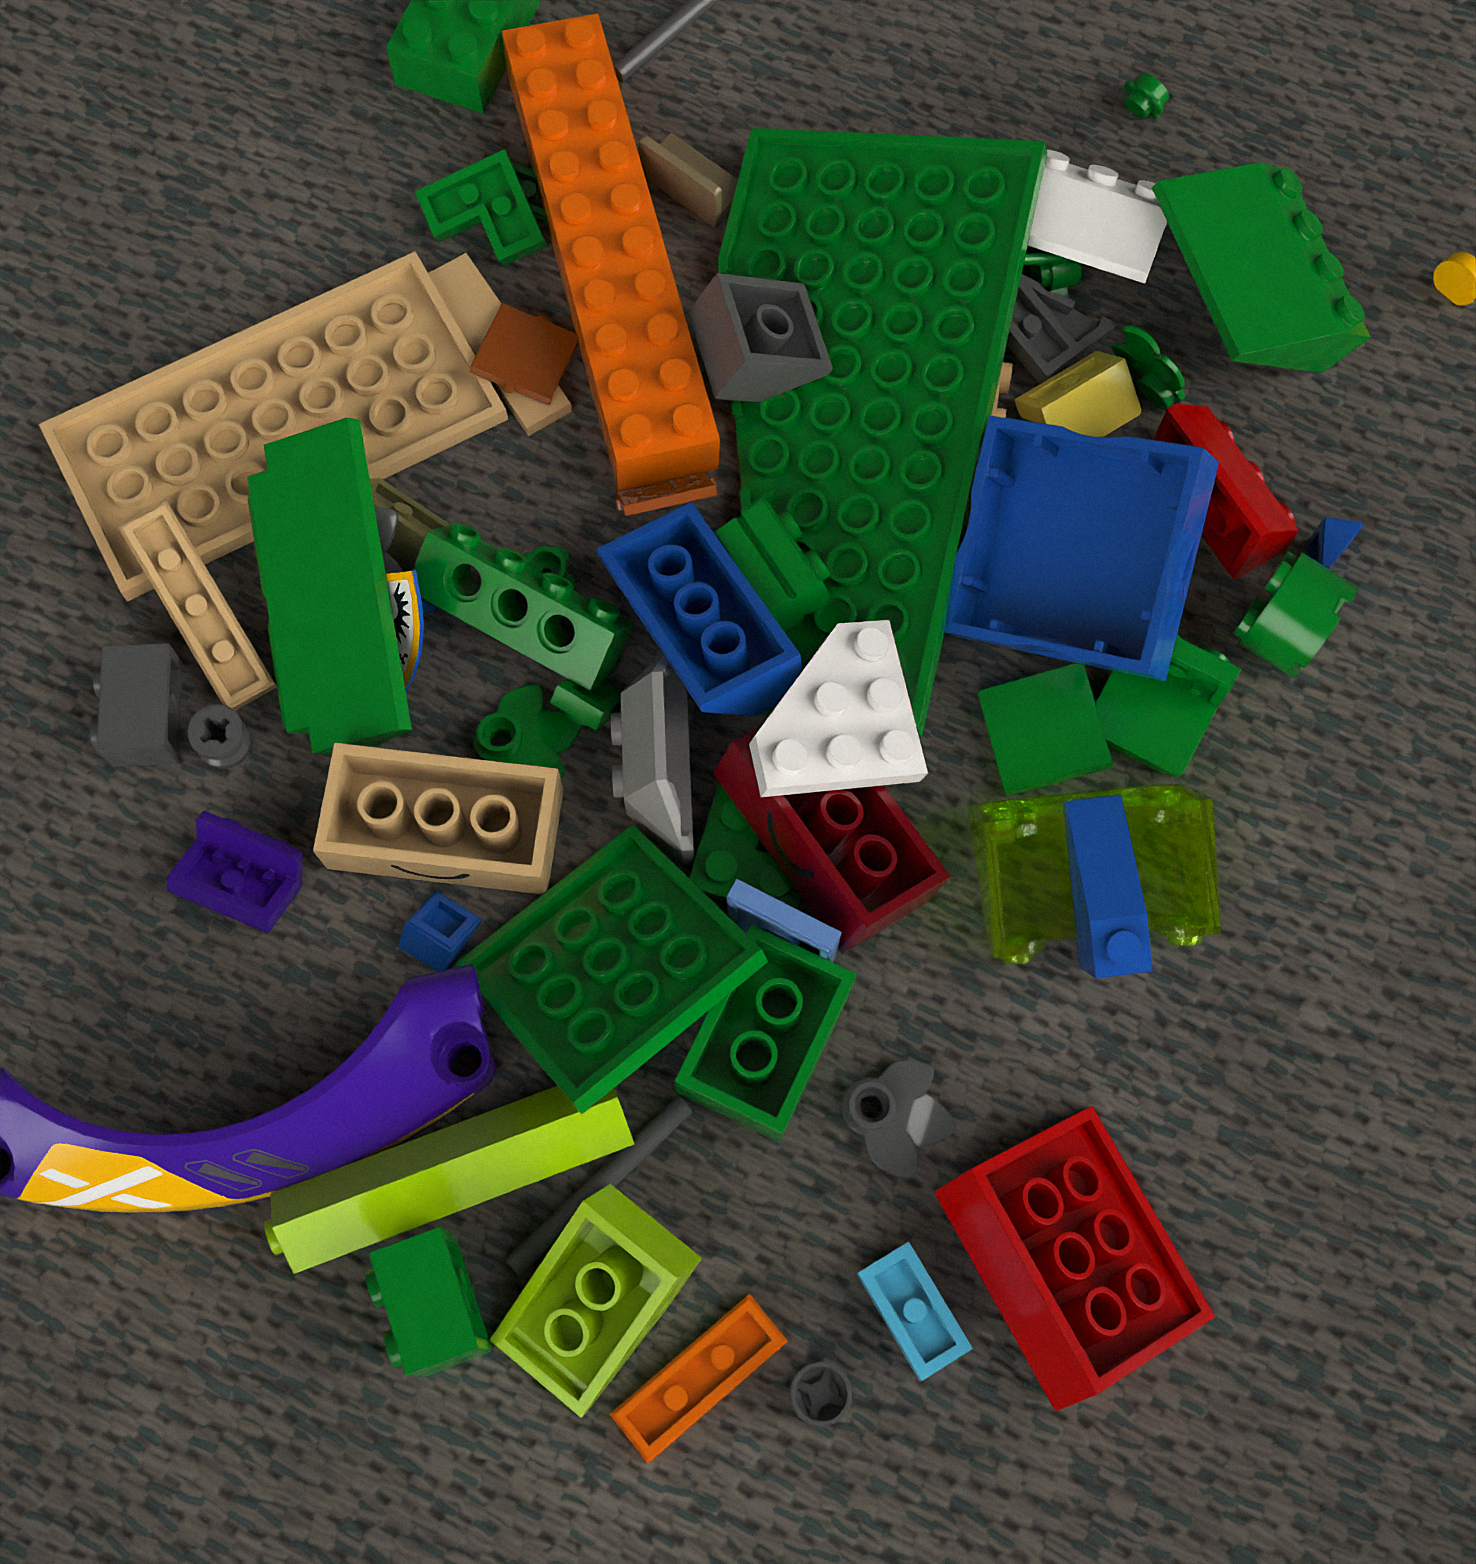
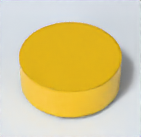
M1454 252L1435 268L1433 274L1436 289L1456 305H1468L1476 299V257L1467 252Z

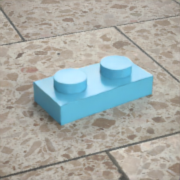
M909 1242L857 1273L858 1278L919 1381H923L973 1349Z

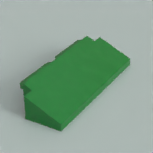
M346 417L264 444L267 470L247 476L249 486L248 505L261 589L266 598L268 608V634L282 723L287 733L309 734L312 753L332 754L334 743L376 747L412 730L360 420Z

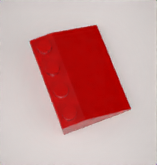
M1093 1106L971 1168L934 1191L1055 1412L1098 1395L1216 1317Z

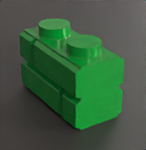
M761 499L742 512L740 518H733L714 531L718 540L783 631L802 620L803 615L811 614L830 601L832 596L823 581L830 577L831 574L813 548L805 554L802 552L796 540L803 536V533L786 508L776 514L768 500Z

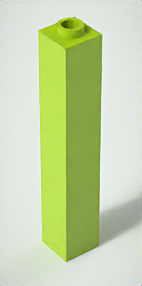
M555 1086L270 1193L271 1218L264 1221L265 1234L272 1252L275 1255L284 1253L293 1274L632 1146L634 1141L615 1088L581 1115L559 1087Z

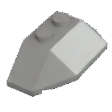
M661 652L621 692V712L611 713L612 746L622 745L623 764L612 765L614 798L624 797L626 814L683 865L694 864L687 689Z

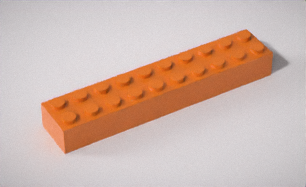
M599 14L503 30L506 72L529 159L535 174L538 193L545 212L547 227L573 325L578 337V344L617 491L717 470L719 468L720 437Z

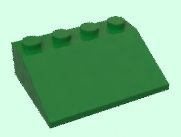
M1258 162L1161 180L1151 187L1232 361L1321 373L1327 371L1371 338L1363 322L1365 312L1361 304L1350 295L1342 279L1344 275L1343 267L1339 260L1328 251L1321 236L1323 233L1322 224L1315 214L1308 210L1300 194L1303 190L1302 184L1290 169Z

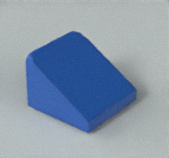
M1325 517L1308 540L1307 555L1328 569H1331L1360 532L1363 523Z
M436 890L404 923L399 948L437 972L450 969L481 924L482 918Z

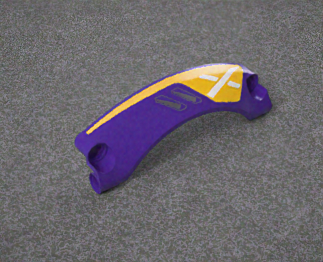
M473 964L409 978L398 991L378 1025L362 1045L335 1071L314 1087L286 1104L250 1120L219 1129L187 1134L151 1135L117 1131L89 1124L71 1117L42 1101L5 1067H0V1157L9 1153L11 1158V1168L8 1174L0 1180V1196L48 1206L104 1213H172L222 1208L271 1198L270 1193L401 1145L437 1123L485 1089L492 1082L496 1073V1061L489 1049L486 1028L480 1016L484 1015V1009L475 967ZM471 1050L481 1053V1065L474 1074L468 1077H460L454 1074L453 1064L461 1053Z

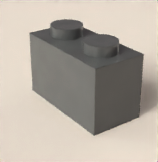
M169 643L102 646L101 666H96L93 672V686L95 694L99 698L98 717H93L91 720L90 737L93 748L112 767L178 764L182 661Z

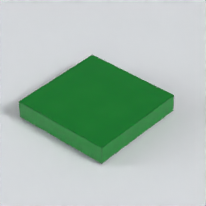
M1074 663L977 691L1006 796L1113 768L1112 758L1084 664Z

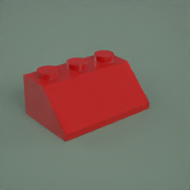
M1174 404L1167 408L1153 440L1202 447L1219 462L1201 536L1231 578L1235 580L1285 552L1299 531L1295 525L1294 516L1291 510L1284 503L1278 502L1268 489L1259 467L1254 462L1248 461L1234 443V437L1228 425L1221 420H1217L1208 406Z

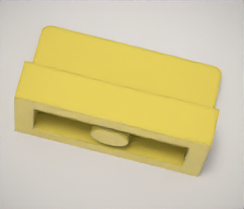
M1101 351L1093 352L1014 399L1018 412L1023 419L1036 423L1063 426L1073 432L1091 437L1103 438L1141 414L1140 403L1126 359Z

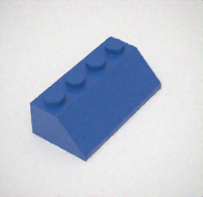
M692 502L596 549L598 557L702 712L757 716L778 705L801 674L800 653Z

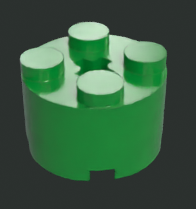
M1287 551L1269 577L1270 580L1264 588L1270 592V595L1266 600L1258 595L1253 599L1239 620V624L1233 634L1241 638L1238 644L1295 679L1299 674L1300 668H1305L1342 618L1336 613L1345 601L1349 604L1352 602L1359 587L1305 553L1301 552L1298 556H1295Z

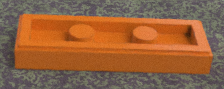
M748 1294L609 1415L648 1464L785 1345L788 1340L754 1298Z

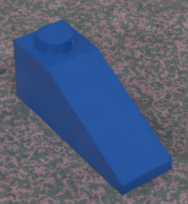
M1116 794L1063 801L1080 968L1094 978L1153 972L1147 911L1121 795Z

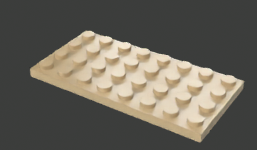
M415 251L38 425L121 594L128 602L153 590L154 587L118 527L167 501L204 564L253 542L254 537L248 505L249 486L247 476L267 470L264 444L346 417L360 420L369 478L385 479L507 421L508 415L491 382L469 373L475 354Z

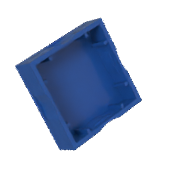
M989 415L971 490L969 524L964 540L956 554L944 633L969 641L1166 681L1219 462L1202 447L1129 436L1111 438L1091 437L1073 432L1063 426Z

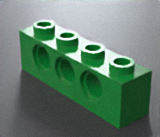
M451 523L450 525L427 531L413 568L417 573L421 598L589 691L609 680L634 625L633 622L620 616L619 608L608 601L599 598L589 599L573 590L574 585L562 576L553 573L543 574L526 565L527 559L514 550L495 548L480 540L481 534L470 526L461 523ZM471 565L480 573L481 587L477 586L471 578ZM517 590L527 600V613L521 610L516 602ZM562 615L572 622L575 631L574 638L564 632L561 625Z

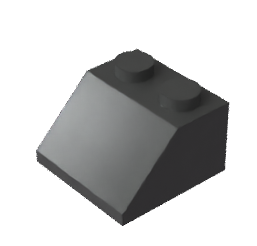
M716 273L688 312L715 399L761 402L827 376L833 370L804 283Z

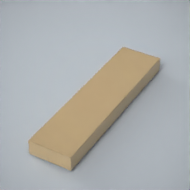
M464 253L428 274L476 356L502 303L467 253ZM491 382L528 436L572 412L571 403L559 385L550 404L547 405L515 391L507 393L503 386Z
M165 501L118 527L223 706H228L235 711L277 688L168 502Z

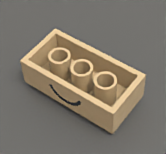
M334 743L313 851L326 869L543 895L548 891L564 791L559 770L548 767Z

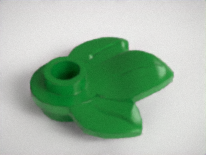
M1125 325L1121 330L1126 339V345L1113 343L1110 348L1118 357L1125 358L1128 368L1141 377L1136 382L1138 390L1161 410L1166 411L1172 404H1180L1185 399V392L1182 389L1185 386V382L1179 368L1168 356L1160 354L1156 341L1147 332L1133 325Z
M528 685L516 688L502 697L497 712L486 716L477 726L473 735V744L481 760L556 768L559 770L561 778L564 776L565 771L558 755L573 745L581 731L582 725L573 722L566 713L543 709V696L540 686ZM501 736L508 737L511 740L510 743L504 746L492 745L493 741Z

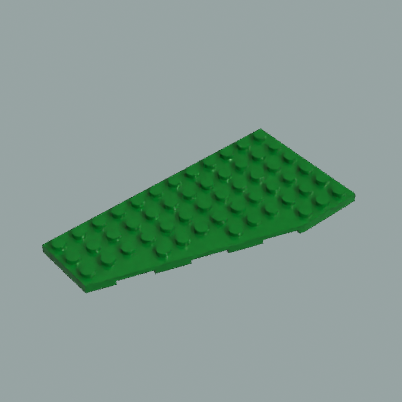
M751 128L718 257L719 273L804 283L833 370L827 376L761 402L731 400L732 415L736 426L741 490H739L741 513L761 499H767L776 514L786 508L803 533V536L796 540L802 552L805 554L813 548L831 574L830 577L823 581L832 596L830 601L811 614L803 615L802 620L784 631L800 653L802 671L838 623L889 620L918 736L922 738L944 637L956 554L964 540L969 521L971 490L989 415L991 416L1047 158L1045 141ZM776 706L764 711L763 713L765 715H770L776 708Z

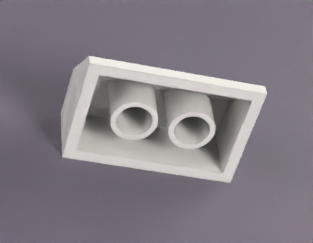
M1047 150V158L1028 246L1145 284L1167 224V220L1151 188L1156 183L1140 180L1137 185L1117 179L1118 173L1112 169L1099 165H1090L1088 169L1069 164L1070 158L1057 151Z

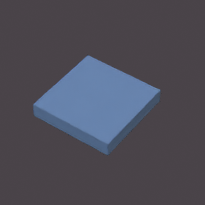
M736 879L727 895V916L746 934L752 924L831 962L834 961L842 932Z

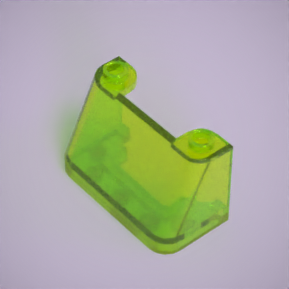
M1152 784L989 801L969 806L970 831L989 952L994 958L1001 957V961L1004 963H1027L1035 959L1036 952L1045 949V941L1077 938L1063 801L1116 794L1122 797L1147 911L1149 930H1153L1159 935L1167 936L1169 944L1178 946L1199 944L1203 941L1202 936L1221 934L1213 798L1184 784Z

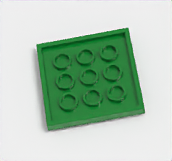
M632 824L457 961L456 965L458 967L474 965L481 996L582 1115L768 963V960L763 950Z

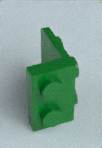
M1177 633L1166 681L1113 671L1096 701L1107 745L1168 777H1180L1192 759L1218 706L1233 687L1241 669L1230 664L1228 658L1222 653L1210 648L1201 649L1181 639Z

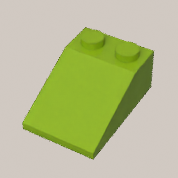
M609 1184L582 1201L490 1338V1341L582 1418L672 1303L702 1257L613 1185Z

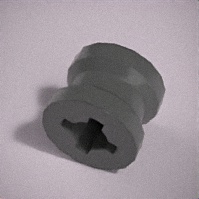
M219 704L206 706L197 711L189 722L187 728L188 740L192 748L209 766L217 769L233 768L241 764L249 755L252 747L251 734L239 715L230 707ZM225 729L226 732H220L219 730Z

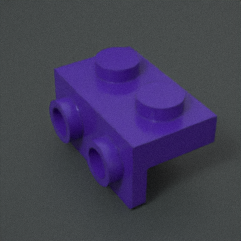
M202 811L196 819L197 839L166 877L167 891L269 934L302 886V852L283 840L272 839L245 828L233 819L221 818L207 811Z

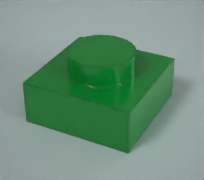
M566 679L557 685L550 703L566 712L568 718L573 722L597 730L611 720V713L621 710V692L605 682L589 691L575 682Z

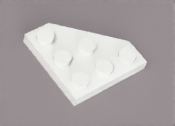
M889 620L838 623L756 733L749 746L761 797L920 782L928 774Z

